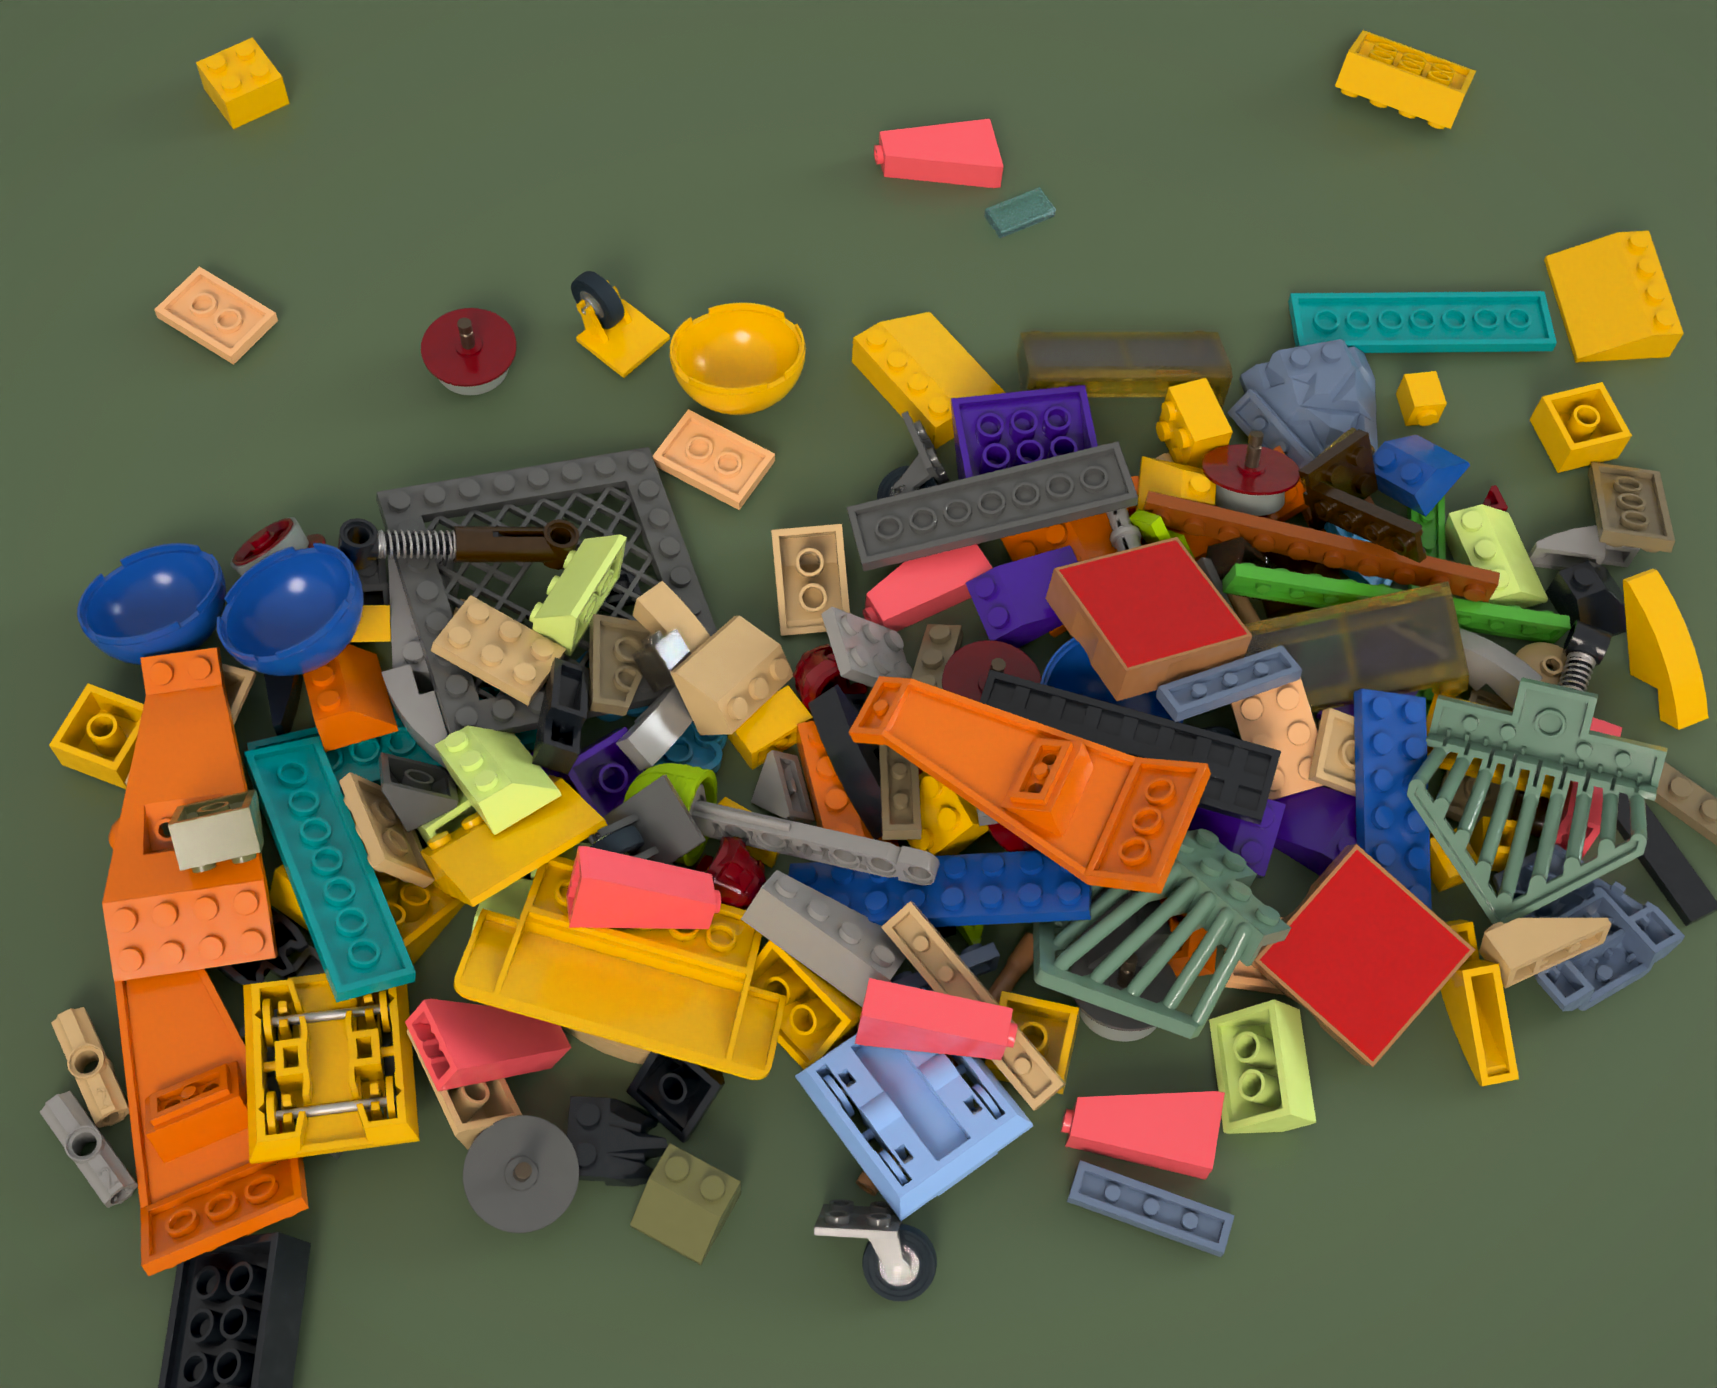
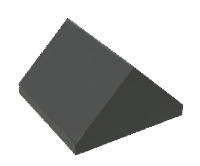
M380 753L381 790L407 832L457 808L459 799L456 783L446 768L387 753Z

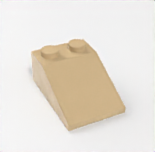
M842 524L771 530L781 636L827 632L821 615L823 612L834 607L850 613Z

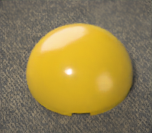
M729 303L708 308L709 313L693 321L691 317L688 318L675 331L670 343V361L674 375L683 390L693 400L715 412L729 415H746L763 411L773 406L792 390L804 366L806 347L799 325H794L786 319L784 312L766 305Z

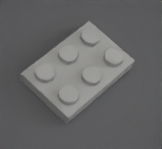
M834 607L821 614L841 677L870 687H874L879 676L912 677L913 670L907 663L903 651L904 643L897 631Z

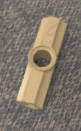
M84 1007L70 1008L58 1014L51 1024L66 1056L68 1070L77 1081L95 1125L98 1128L113 1126L124 1120L129 1114L128 1102L114 1073V1065L104 1051L87 1010ZM95 1060L99 1061L95 1070L90 1073H83L87 1064Z

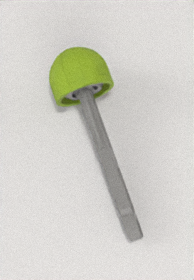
M664 763L648 768L631 783L624 798L625 802L662 775H667L706 839L705 842L674 862L687 866H692L698 861L709 837L721 840L722 837L728 836L742 838L746 846L882 877H898L900 881L917 885H931L934 883L940 865L939 859L935 855L924 850L907 846L900 848L889 842L716 804L717 779L714 771L696 766L692 767L687 764Z

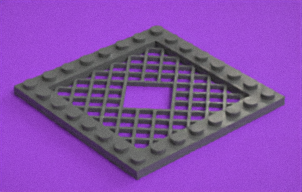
M649 447L377 492L376 501L385 530H389L391 533L393 530H396L397 533L402 530L404 534L407 530L410 533L415 530L417 534L420 530L424 534L427 530L432 533L439 523L452 530L454 526H468L474 517L490 526L509 527L501 523L508 511L524 519L520 527H528L530 523L537 527H545L547 522L535 517L542 506L558 513L555 520H562L565 517L580 525L578 528L579 538L585 529L601 537L614 535L613 531L621 523L635 531L629 542L626 541L623 561L629 552L646 561L639 571L624 564L622 561L621 568L633 574L635 578L628 589L615 583L612 590L619 594L624 593L623 597L616 607L604 601L601 609L610 613L611 617L638 621L633 616L622 611L628 597H632L631 600L634 602L640 597V595L632 592L640 581L651 587L663 581L691 610L710 636L717 632ZM625 488L626 494L619 491L618 489ZM603 492L597 501L585 496ZM609 494L625 502L619 513L602 505ZM569 498L563 507L552 502L553 500ZM575 500L592 508L585 519L569 511ZM535 504L529 513L518 508V506ZM630 506L637 523L624 516ZM501 510L495 519L483 513ZM597 511L613 519L607 530L591 522ZM466 516L460 525L448 519ZM432 521L426 529L424 523ZM640 535H642L647 551L634 545ZM581 540L578 541L577 548L580 547V545H581V543H582L583 541H581ZM393 555L448 735L459 731L467 725L514 734L537 729L546 687H542L529 706L508 694L506 695L501 690L497 696H494L479 688L483 680L477 678L474 682L472 674L431 652L434 640L453 618L450 604L459 609L464 604L463 601L450 595L457 583L473 590L472 596L477 599L482 595L496 602L497 604L494 607L496 610L500 611L502 607H505L520 615L516 621L521 624L525 618L529 620L532 612L509 601L508 598L533 562H514L522 568L516 577L513 578L498 570L503 562H495L493 566L486 563H463L456 573L441 565L444 560L442 555L438 559H435L434 555L432 559L429 555H426L425 559L423 555H420L418 559L416 555H413L412 559L410 555H407L405 559L403 555H400L399 558ZM651 563L657 580L645 575ZM470 565L487 573L480 584L463 577ZM440 573L452 579L446 589H444ZM493 576L509 584L502 597L485 588ZM581 639L577 646L587 651L582 661L578 663L565 655L562 660L588 668L586 664L589 661L590 643ZM656 645L650 659L658 664L646 666L628 710L650 706L674 682L670 672L676 666L668 659L655 653ZM588 691L587 719L607 715V713L589 711Z

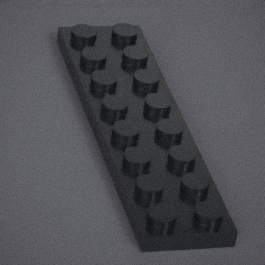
M994 670L989 671L980 699L981 703L1135 757L1207 763L1211 775L1197 807L1261 825L1281 754L1280 750L1180 722L1175 723L1169 719Z

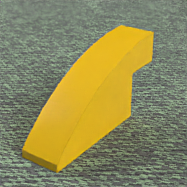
M1652 568L1623 579L1630 675L1658 689L1660 720L1680 730L1708 719L1706 692L1696 651L1684 619L1663 578L1657 570Z
M1459 919L1445 922L1475 949L1440 990L1463 1054L1480 1086L1517 1080L1519 1075L1499 963L1479 959L1473 921Z

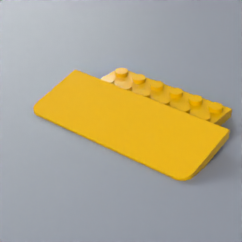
M560 856L537 868L520 919L486 909L481 910L454 979V989L463 998L749 1080H760L768 1076L775 1055L786 996L750 986L762 934L741 920L746 910L721 903L720 912L718 914L714 913L709 929L569 928L566 894L575 861Z

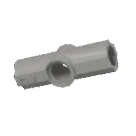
M69 1090L62 1094H56L45 1102V1106L40 1111V1114L63 1145L66 1154L75 1162L104 1205L110 1208L116 1204H121L131 1197L138 1184L116 1155L110 1142L102 1135L74 1094ZM97 1141L96 1148L91 1154L81 1156V1151L86 1144Z

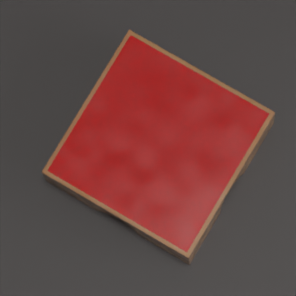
M1178 537L1054 568L1046 595L1047 602L1070 635L1084 648L1092 667L1116 701L1155 691L1158 689V686L1244 658L1252 639V634Z
M1353 844L1346 846L1311 885L1300 905L1282 919L1291 927L1286 939L1262 946L1252 966L1286 997L1291 998L1307 1009L1319 1023L1320 1027L1362 1065L1374 1067L1475 949L1360 846Z

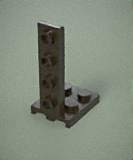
M1360 429L1356 430L1298 470L1300 477L1305 479L1307 491L1303 493L1305 505L1310 507L1312 519L1308 521L1309 527L1321 530L1324 528L1325 523L1328 522L1418 563L1426 559V549L1423 548L1421 535L1423 534L1421 524L1364 500L1378 490L1368 432Z

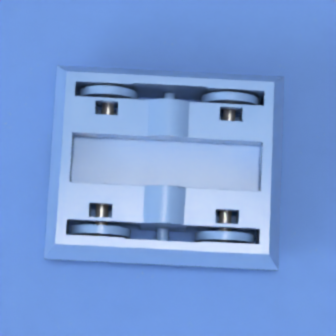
M856 1033L795 1075L797 1081L900 1221L907 1218L937 1195L940 1196L997 1155L998 1151L1033 1127V1123L981 1058L951 1055L958 1063V1066L955 1067L945 1054L855 1044ZM964 1073L974 1084L971 1088L962 1078ZM835 1078H836V1080L839 1082V1084L842 1086L841 1089H840V1087L838 1086V1084L834 1081ZM847 1096L851 1098L859 1109L863 1123L867 1128L862 1134L850 1119V1117L855 1115V1112L846 1098ZM973 1099L979 1105L977 1108L974 1107ZM872 1138H875L883 1149L878 1154L868 1143ZM905 1148H906L907 1151L910 1153V1155H909L908 1157H907V1155H906ZM888 1150L892 1153V1155H893V1156L895 1157V1159L898 1161V1164H896V1162L893 1160V1158L889 1155V1153L887 1152ZM904 1171L910 1177V1182H908L905 1175L903 1174Z

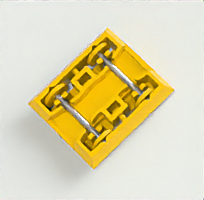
M325 973L290 977L288 980L243 985L250 1164L420 1141L412 1042L406 1030L408 1028L405 1023L410 1017L407 984L337 1003ZM274 1009H277L278 1017H275ZM381 1021L384 1033L391 1032L392 1024L393 1046L382 1047ZM289 1025H292L293 1034L290 1030ZM276 1027H278L279 1041H276ZM267 1047H275V1061L267 1062ZM394 1056V1077H385L383 1057ZM276 1071V1079L281 1091L282 1110H279L276 1092H268L267 1072ZM280 1121H282L283 1133H280Z

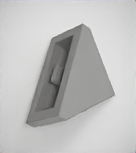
M775 750L767 753L751 803L784 819L811 824L815 821L798 756Z

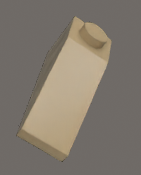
M1516 918L1505 924L1497 922L1484 932L1479 953L1484 960L1499 963L1502 984L1506 989L1603 944L1611 927V922L1608 918Z

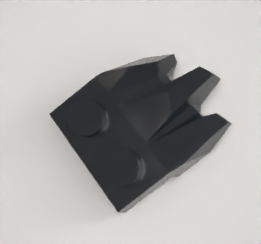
M271 907L278 956L273 959L225 965L216 968L231 981L243 985L263 983L269 972L283 980L297 977L296 971L287 957L295 952L301 953L308 948V943L298 927L281 912L277 913Z
M570 1096L567 1137L572 1143L578 1158L579 1180L605 1181L606 1186L634 1187L647 1184L653 1169L647 1166L645 1162L651 1158L662 1156L668 1147L665 1138L648 1134V1131L655 1128L659 1121L644 1109L615 1098Z

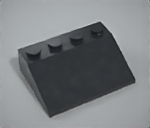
M280 1232L243 1236L219 1246L213 1251L205 1252L178 1264L158 1388H292L311 1243Z

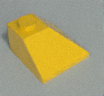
M1142 456L1140 460L1137 492L1138 505H1136V511L1138 509L1143 510L1148 491L1215 506L1216 484L1205 476L1202 468Z

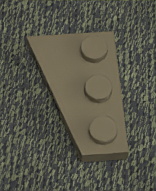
M593 614L590 621L589 711L626 716L657 643V638L639 621Z

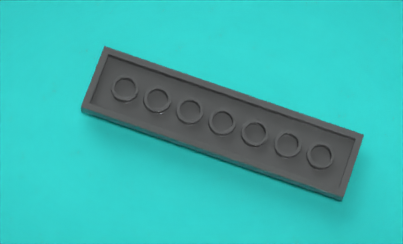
M1119 441L849 506L847 507V512L864 572L1138 505V495Z

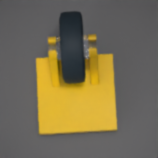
M592 271L583 272L572 282V295L577 303V310L581 314L585 330L576 337V341L621 377L625 378L670 340V335L627 301L621 299L615 286L612 287L608 280H605L597 273Z

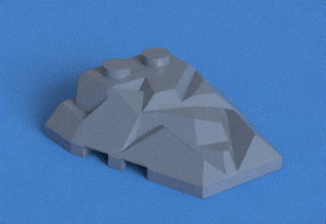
M1342 339L1278 350L1272 354L1269 362L1256 364L1241 374L1239 380L1244 393L1249 389L1256 390L1316 458L1358 429L1369 433L1372 455L1378 450L1375 377L1364 352L1356 347L1348 348Z
M1557 844L1554 847L1547 882L1563 874L1566 850ZM1537 851L1524 858L1513 899L1527 893ZM1504 870L1495 874L1492 879L1497 892L1500 889ZM1600 878L1522 917L1608 918L1611 922V927L1603 944L1534 975L1538 984L1562 1011H1573L1577 1008L1581 1011H1586L1642 978L1651 970L1655 962L1667 956L1683 941L1685 935L1657 906L1649 901L1642 905L1624 894L1626 887L1615 881L1613 885H1610Z

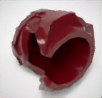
M829 644L806 651L792 674L795 678V687L798 695L811 715L808 703L837 684L844 694H865L867 691V685L861 683L850 685L849 679L841 677L832 647Z
M736 836L722 837L719 841L720 847L715 858L704 854L695 870L712 874L714 890L720 891L722 904L747 910L760 888L766 882L764 875L765 866L761 860H756L750 856L742 838Z

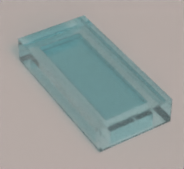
M1039 187L986 208L984 217L999 238H1003L1054 217L1056 209Z

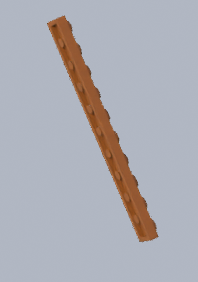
M1148 491L1143 508L1144 511L1161 516L1167 528L1184 531L1189 535L1206 536L1219 539L1227 544L1236 543L1253 547L1261 552L1287 555L1295 560L1317 562L1329 568L1351 570L1368 577L1376 576L1393 580L1402 585H1415L1430 589L1436 593H1449L1465 597L1470 601L1488 603L1499 584V572L1427 556L1426 559L1418 563L1371 542Z

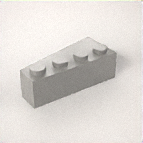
M388 555L392 667L397 668L410 664L418 691L435 692L394 556L391 559L390 555ZM449 555L441 563V565L456 573L462 566L461 563H454L453 558L450 559ZM440 573L444 589H446L452 579ZM457 583L450 593L455 598H457L460 583ZM450 604V608L453 614L455 606Z
M778 870L760 888L741 918L742 921L861 1007L863 1006L869 978L889 982L906 959L901 950L881 928V925L870 922L868 917Z

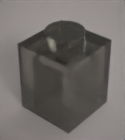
M677 629L664 635L660 630H657L641 640L643 647L632 654L633 659L654 693L675 684L670 672L691 655Z

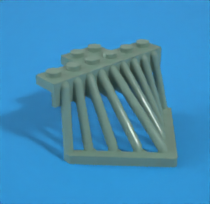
M1522 677L1513 712L1442 695L1437 697L1430 731L1426 738L1427 746L1433 747V750L1411 779L1407 797L1492 924L1497 922L1505 924L1516 918H1522L1644 854L1647 844L1645 799L1653 801L1656 799L1668 748L1590 730L1598 694ZM1450 752L1458 753L1434 801L1427 791L1426 785ZM1473 758L1483 759L1455 833L1445 818L1446 813ZM1497 764H1504L1505 768L1500 789L1476 864L1466 847L1473 833ZM1521 770H1529L1530 773L1497 896L1489 884L1491 870ZM1545 776H1553L1554 782L1528 891L1513 899ZM1570 781L1578 782L1563 874L1547 882ZM1595 786L1603 788L1598 855L1581 864ZM1620 792L1627 794L1629 798L1631 837L1615 846Z
M1203 828L1187 831L1161 894L1136 891L1072 945L1070 944L1130 890L1109 888L1091 904V920H1075L1068 924L1070 921L1033 922L1034 981L1043 987L1192 1039L1198 1037L1238 961L1240 960L1246 966L1252 965L1262 946L1284 941L1291 927L1280 919V914L1275 909L1264 905L1252 894L1249 887L1252 885L1257 874L1246 865L1243 857L1229 851L1219 842V838L1213 832ZM1092 886L1091 901L1105 887ZM1167 898L1091 974L1080 976L1067 971L1070 966L1148 902ZM1187 913L1126 988L1119 990L1104 984L1172 916ZM1204 928L1207 933L1164 999L1155 1003L1141 998L1140 995L1191 934L1198 929ZM1222 944L1226 951L1192 1015L1177 1011L1176 1009L1216 947Z

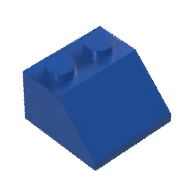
M1418 435L1385 441L1372 455L1378 491L1425 517L1470 466L1468 461Z

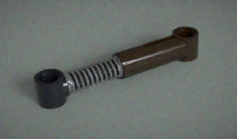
M355 518L344 522L340 527L338 549L351 560L356 570L365 569L373 561H377L378 558L381 559L383 557L385 559L386 555H390L391 559L393 555H396L397 558L403 555L404 559L407 555H410L411 559L413 555H416L417 559L420 555H423L424 559L426 555H429L431 559L433 555H436L437 559L440 555L444 559L446 555H449L450 559L453 558L454 563L542 562L551 569L560 570L564 569L563 565L569 552L577 549L579 532L572 523L558 519L547 523L545 527L454 526L451 534L448 530L445 533L440 530L438 534L435 530L432 533L427 530L425 534L422 530L418 534L415 530L412 533L407 530L404 534L402 530L399 533L396 530H393L392 533L389 530H377L371 522Z
M1576 620L1564 643L1563 653L1566 654L1567 660L1565 661L1564 671H1562L1558 685L1587 691L1588 688L1586 686L1589 685L1588 680L1591 679L1590 675L1593 674L1592 669L1603 660L1609 647L1612 633ZM1519 790L1510 820L1518 821L1525 794L1524 791ZM1540 796L1530 833L1531 836L1539 839L1550 799Z

